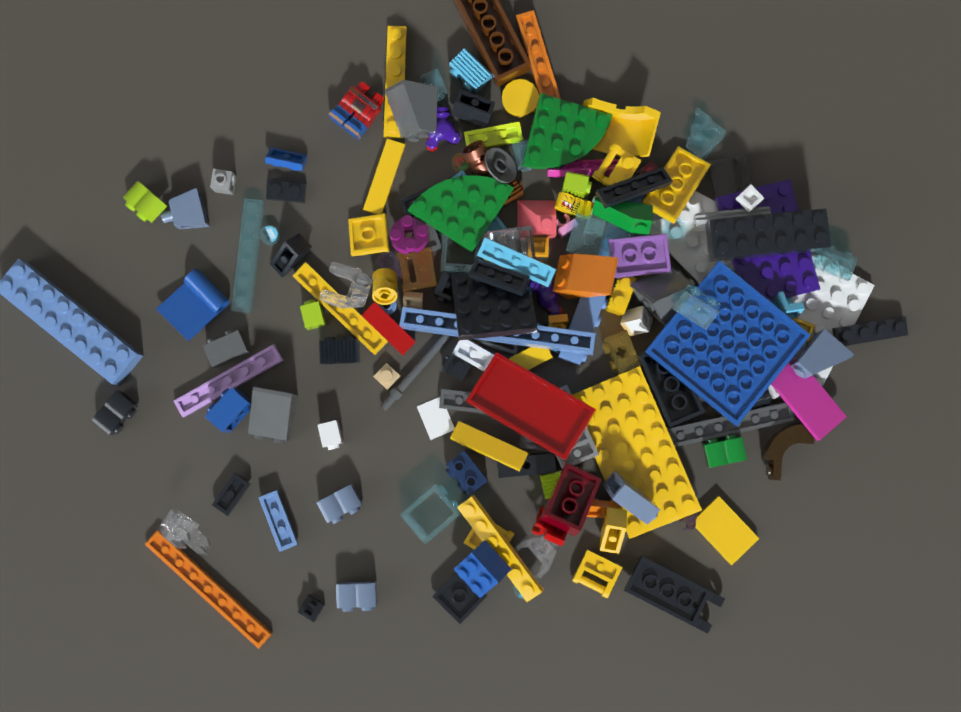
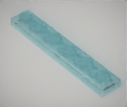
M244 198L231 307L232 312L252 313L264 209L263 200Z

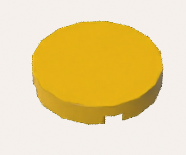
M517 79L505 86L501 100L507 113L521 118L535 111L539 94L533 83L528 80Z

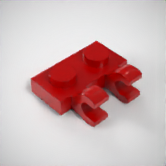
M541 506L536 517L535 526H533L531 532L535 535L545 534L544 539L562 546L567 533L539 520L544 509Z

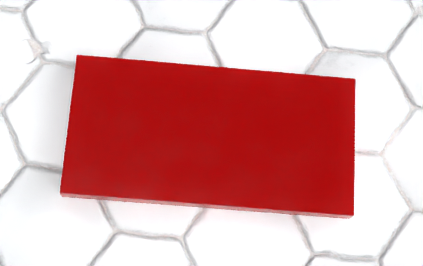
M497 352L466 399V402L565 461L596 412L595 408Z

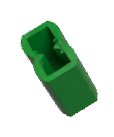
M736 434L727 435L725 440L718 441V438L706 440L707 444L702 445L708 468L747 460L743 438L737 437Z

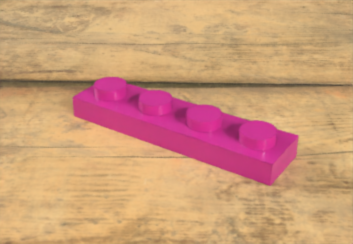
M604 159L578 160L563 167L547 168L548 177H564L567 171L592 177L594 171L599 169ZM613 159L604 176L611 175L620 159Z

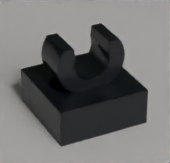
M308 595L298 613L315 622L325 604Z

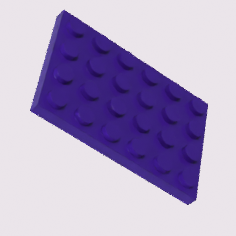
M791 179L755 188L764 197L755 208L768 206L771 209V214L799 211ZM743 191L716 197L718 211L745 209L736 200ZM811 252L732 260L735 273L770 302H773L775 296L781 291L784 292L786 298L820 290Z

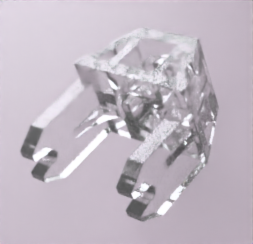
M331 262L329 271L336 276L350 280L351 286L346 296L329 290H322L319 299L340 308L364 307L373 280L368 275L362 273L359 267L355 269L341 263Z
M171 509L158 528L163 537L176 548L186 549V545H188L197 554H207L204 546L211 548L210 539L197 529L200 524L182 512Z
M529 534L513 547L516 552L521 548L528 547L542 563L541 568L533 574L536 580L549 571L560 547L544 539L545 534Z

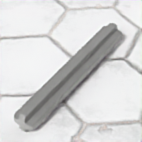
M767 206L753 208L750 212L746 209L696 213L694 215V223L698 225L706 224L709 220L771 214V209Z

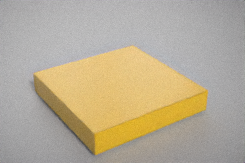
M385 213L348 219L352 257L389 251L387 215Z

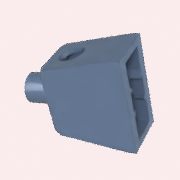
M197 188L170 199V210L161 212L163 223L173 221L174 226L178 229L210 227L202 193Z

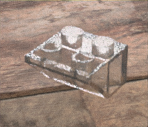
M531 226L487 232L488 239L536 260Z

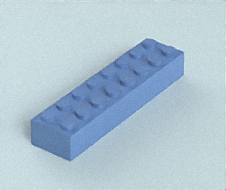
M18 259L0 280V294L111 384L120 385L143 357L141 353L28 262Z

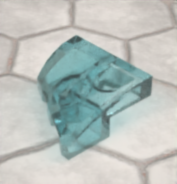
M697 108L686 147L692 154L704 160L727 134L726 130L713 122L709 115Z

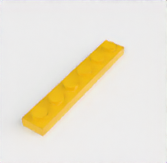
M388 26L385 89L405 80L406 26ZM385 94L384 138L403 139L400 136Z
M306 262L293 275L304 288L374 355L388 343L372 325Z
M475 495L460 504L457 508L482 542L486 540L512 569L507 576L526 602L542 593L544 590Z

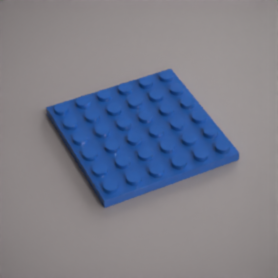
M719 260L644 352L732 424L738 426L810 337V334Z

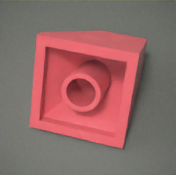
M517 200V238H555V200Z

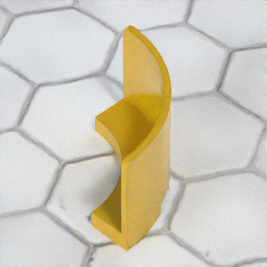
M596 98L584 100L583 106L612 115L606 133L592 150L608 154L610 151L609 147L614 143L635 157H647L650 155L661 112L648 106H626V109L623 110L617 109L616 104L604 102Z

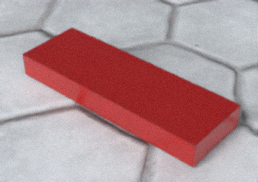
M376 302L361 315L401 355H404L416 342Z

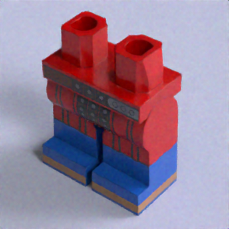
M363 81L356 87L352 86L336 108L332 109L328 114L332 121L345 129L358 141L381 112L380 106L384 101V97L377 92L370 99L365 95L369 92L370 87Z

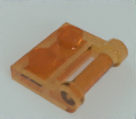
M430 247L424 248L417 253L414 251L409 252V254L401 252L396 254L397 260L400 261L403 292L437 286ZM408 258H413L414 270L417 281L414 283H411L410 274L407 263Z

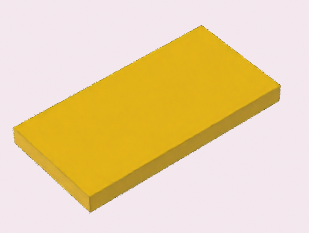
M678 146L664 167L672 179V184L648 193L642 204L653 205V212L675 224L711 164Z

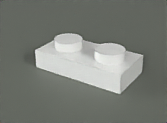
M460 340L452 352L482 371H485L494 357L492 353L469 340Z

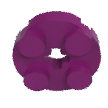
M410 215L403 216L402 219L394 223L390 231L393 247L403 254H409V252L414 251L417 253L423 250L428 243V228L426 224ZM407 233H413L414 237L405 238Z

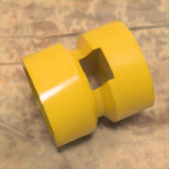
M388 268L376 270L372 275V298L378 304H391L397 299V274Z

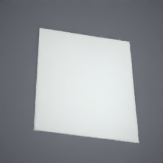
M440 397L417 406L430 440L455 429L447 409L439 408Z

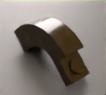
M804 424L784 427L768 440L763 450L762 460H769V464L766 466V475L769 480L781 481L782 458L790 446L797 443L814 444V437Z

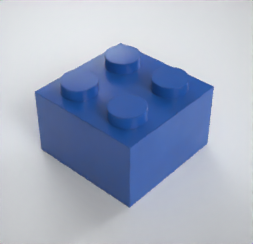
M233 387L230 389L226 388L221 393V399L209 406L207 409L208 413L205 416L221 432L231 433L251 410L252 400L240 389Z
M486 540L454 568L459 577L468 584L479 598L498 584L512 570Z

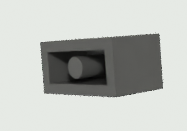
M232 329L225 332V336L219 339L214 337L207 340L208 344L203 345V348L212 367H220L251 353L241 331Z

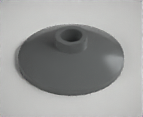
M491 148L486 152L485 164L489 173L502 183L513 181L516 177L517 169L512 157L500 148Z

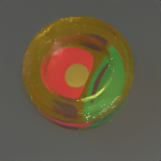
M462 153L455 154L451 160L452 168L456 172L461 170L465 172L469 169L470 163L466 162Z

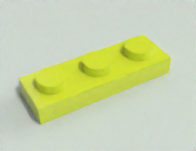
M520 122L464 132L466 146L478 140H482L487 148L523 142Z

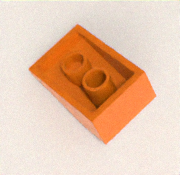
M586 254L560 255L553 292L566 299L611 295L618 258Z

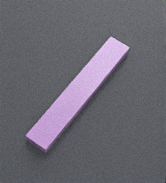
M273 344L173 401L181 416L186 417L218 399L226 388H237L280 364L284 359L276 345Z

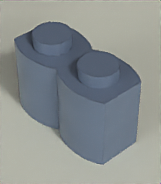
M353 484L316 502L326 522L332 521L333 524L343 520L342 515L348 512L350 515L361 510L359 506L363 505Z
M377 581L337 583V608H342L343 612L353 611V608L356 607L361 608V611L373 610V607L377 606Z

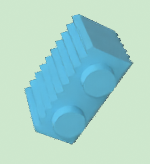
M466 48L449 63L450 74L455 79L460 78L463 81L464 88L469 92L473 91L477 94L492 79V74Z

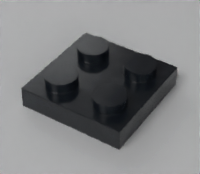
M455 572L432 597L461 624L487 597V594L479 598L468 584L459 577L458 573Z

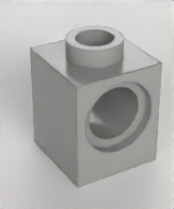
M213 169L210 188L216 193L234 195L237 176L232 171Z

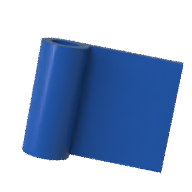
M196 268L185 277L184 284L158 306L156 310L189 342L229 304L230 300Z

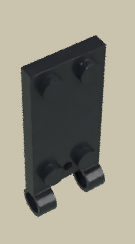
M642 555L624 588L625 592L707 634L712 624L699 618L706 601L722 607L725 598ZM693 602L697 603L696 607H692Z

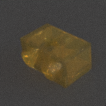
M627 330L604 339L602 347L605 354H609L611 361H609L610 367L617 375L641 366ZM618 348L625 353L622 355V358L616 355Z

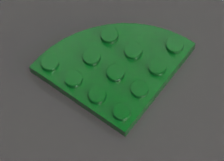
M540 93L522 166L534 169L559 168L578 161L587 155L602 139L610 124L612 115Z
M485 176L455 177L442 181L426 190L413 202L408 212L473 253L513 192L514 187Z

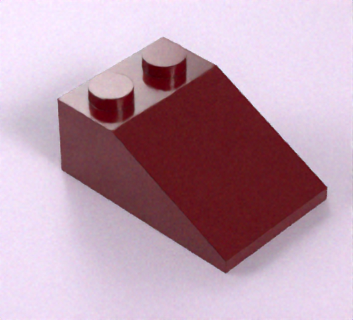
M566 462L539 520L575 537L582 530L602 479Z

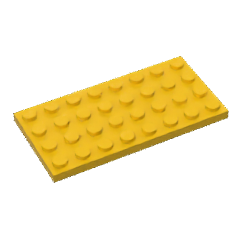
M641 366L572 395L596 409L594 416L587 425V429L599 453V456L595 457L604 480L606 481L616 470L655 502L660 509L657 517L648 525L627 510L626 532L629 539L702 511Z

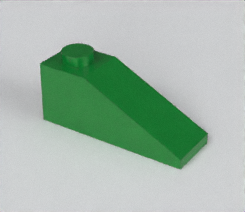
M595 197L592 214L630 233L649 235L653 221V205L625 201L605 209L599 198Z

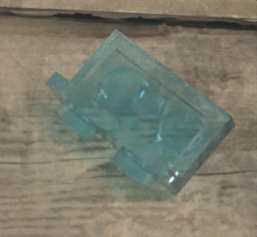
M831 245L829 249L817 253L814 267L849 281L858 258L853 257V254L850 252L837 251Z
M687 284L684 292L673 306V310L707 330L720 312L721 305L714 297H708L703 294L698 287Z

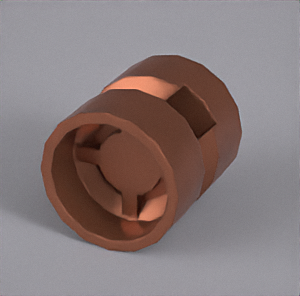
M482 140L469 144L461 152L466 162L470 163L469 168L474 176H481L489 172L485 164V154L488 149Z

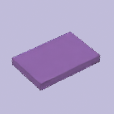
M667 233L608 240L610 257L618 258L615 278L671 272Z

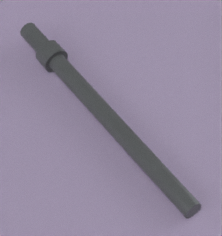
M442 335L397 388H393L390 391V396L381 405L385 411L395 400L398 401L400 399L401 393L451 336Z

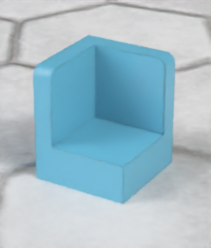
M783 291L778 292L773 301L774 305L791 319L798 318L805 309L803 302L794 303L792 297L786 298Z

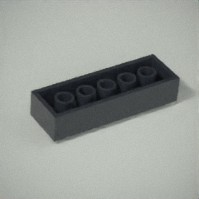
M826 208L713 219L705 224L710 262L819 252L831 247Z

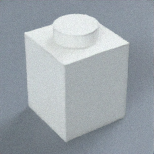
M335 420L318 424L322 447H328V450L340 448L339 444L344 442L339 421Z

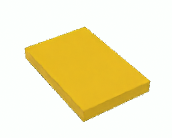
M717 496L690 522L730 565H733L759 540L755 533L720 496Z

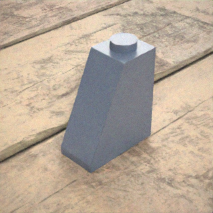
M823 329L814 335L790 367L794 369V372L799 377L806 379L853 357L854 354L826 329Z
M614 470L603 484L604 488L612 500L648 525L657 517L660 509L655 502Z

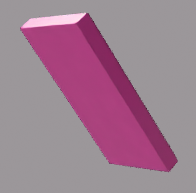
M796 356L785 366L771 385L813 437L819 441L847 416L813 375L804 379L794 372L790 365L797 358Z

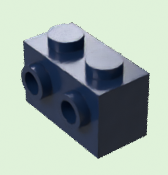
M462 451L446 464L448 468L445 471L452 479L456 477L459 481L457 486L463 494L468 493L471 495L488 481L465 451Z

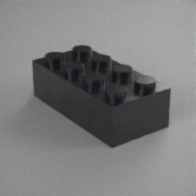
M647 353L635 357L638 365L641 366L667 428L705 413L699 396Z

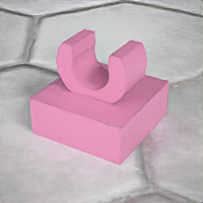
M567 214L563 216L566 220L565 224H561L558 219L556 220V226L559 228L557 233L561 239L577 229L579 225L575 219L570 221V217Z

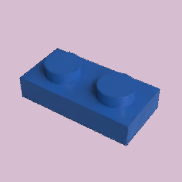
M271 147L265 156V163L276 167L281 166L295 171H302L307 163V155Z

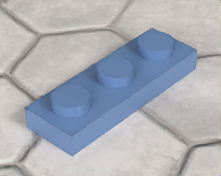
M278 490L258 497L279 552L298 545Z

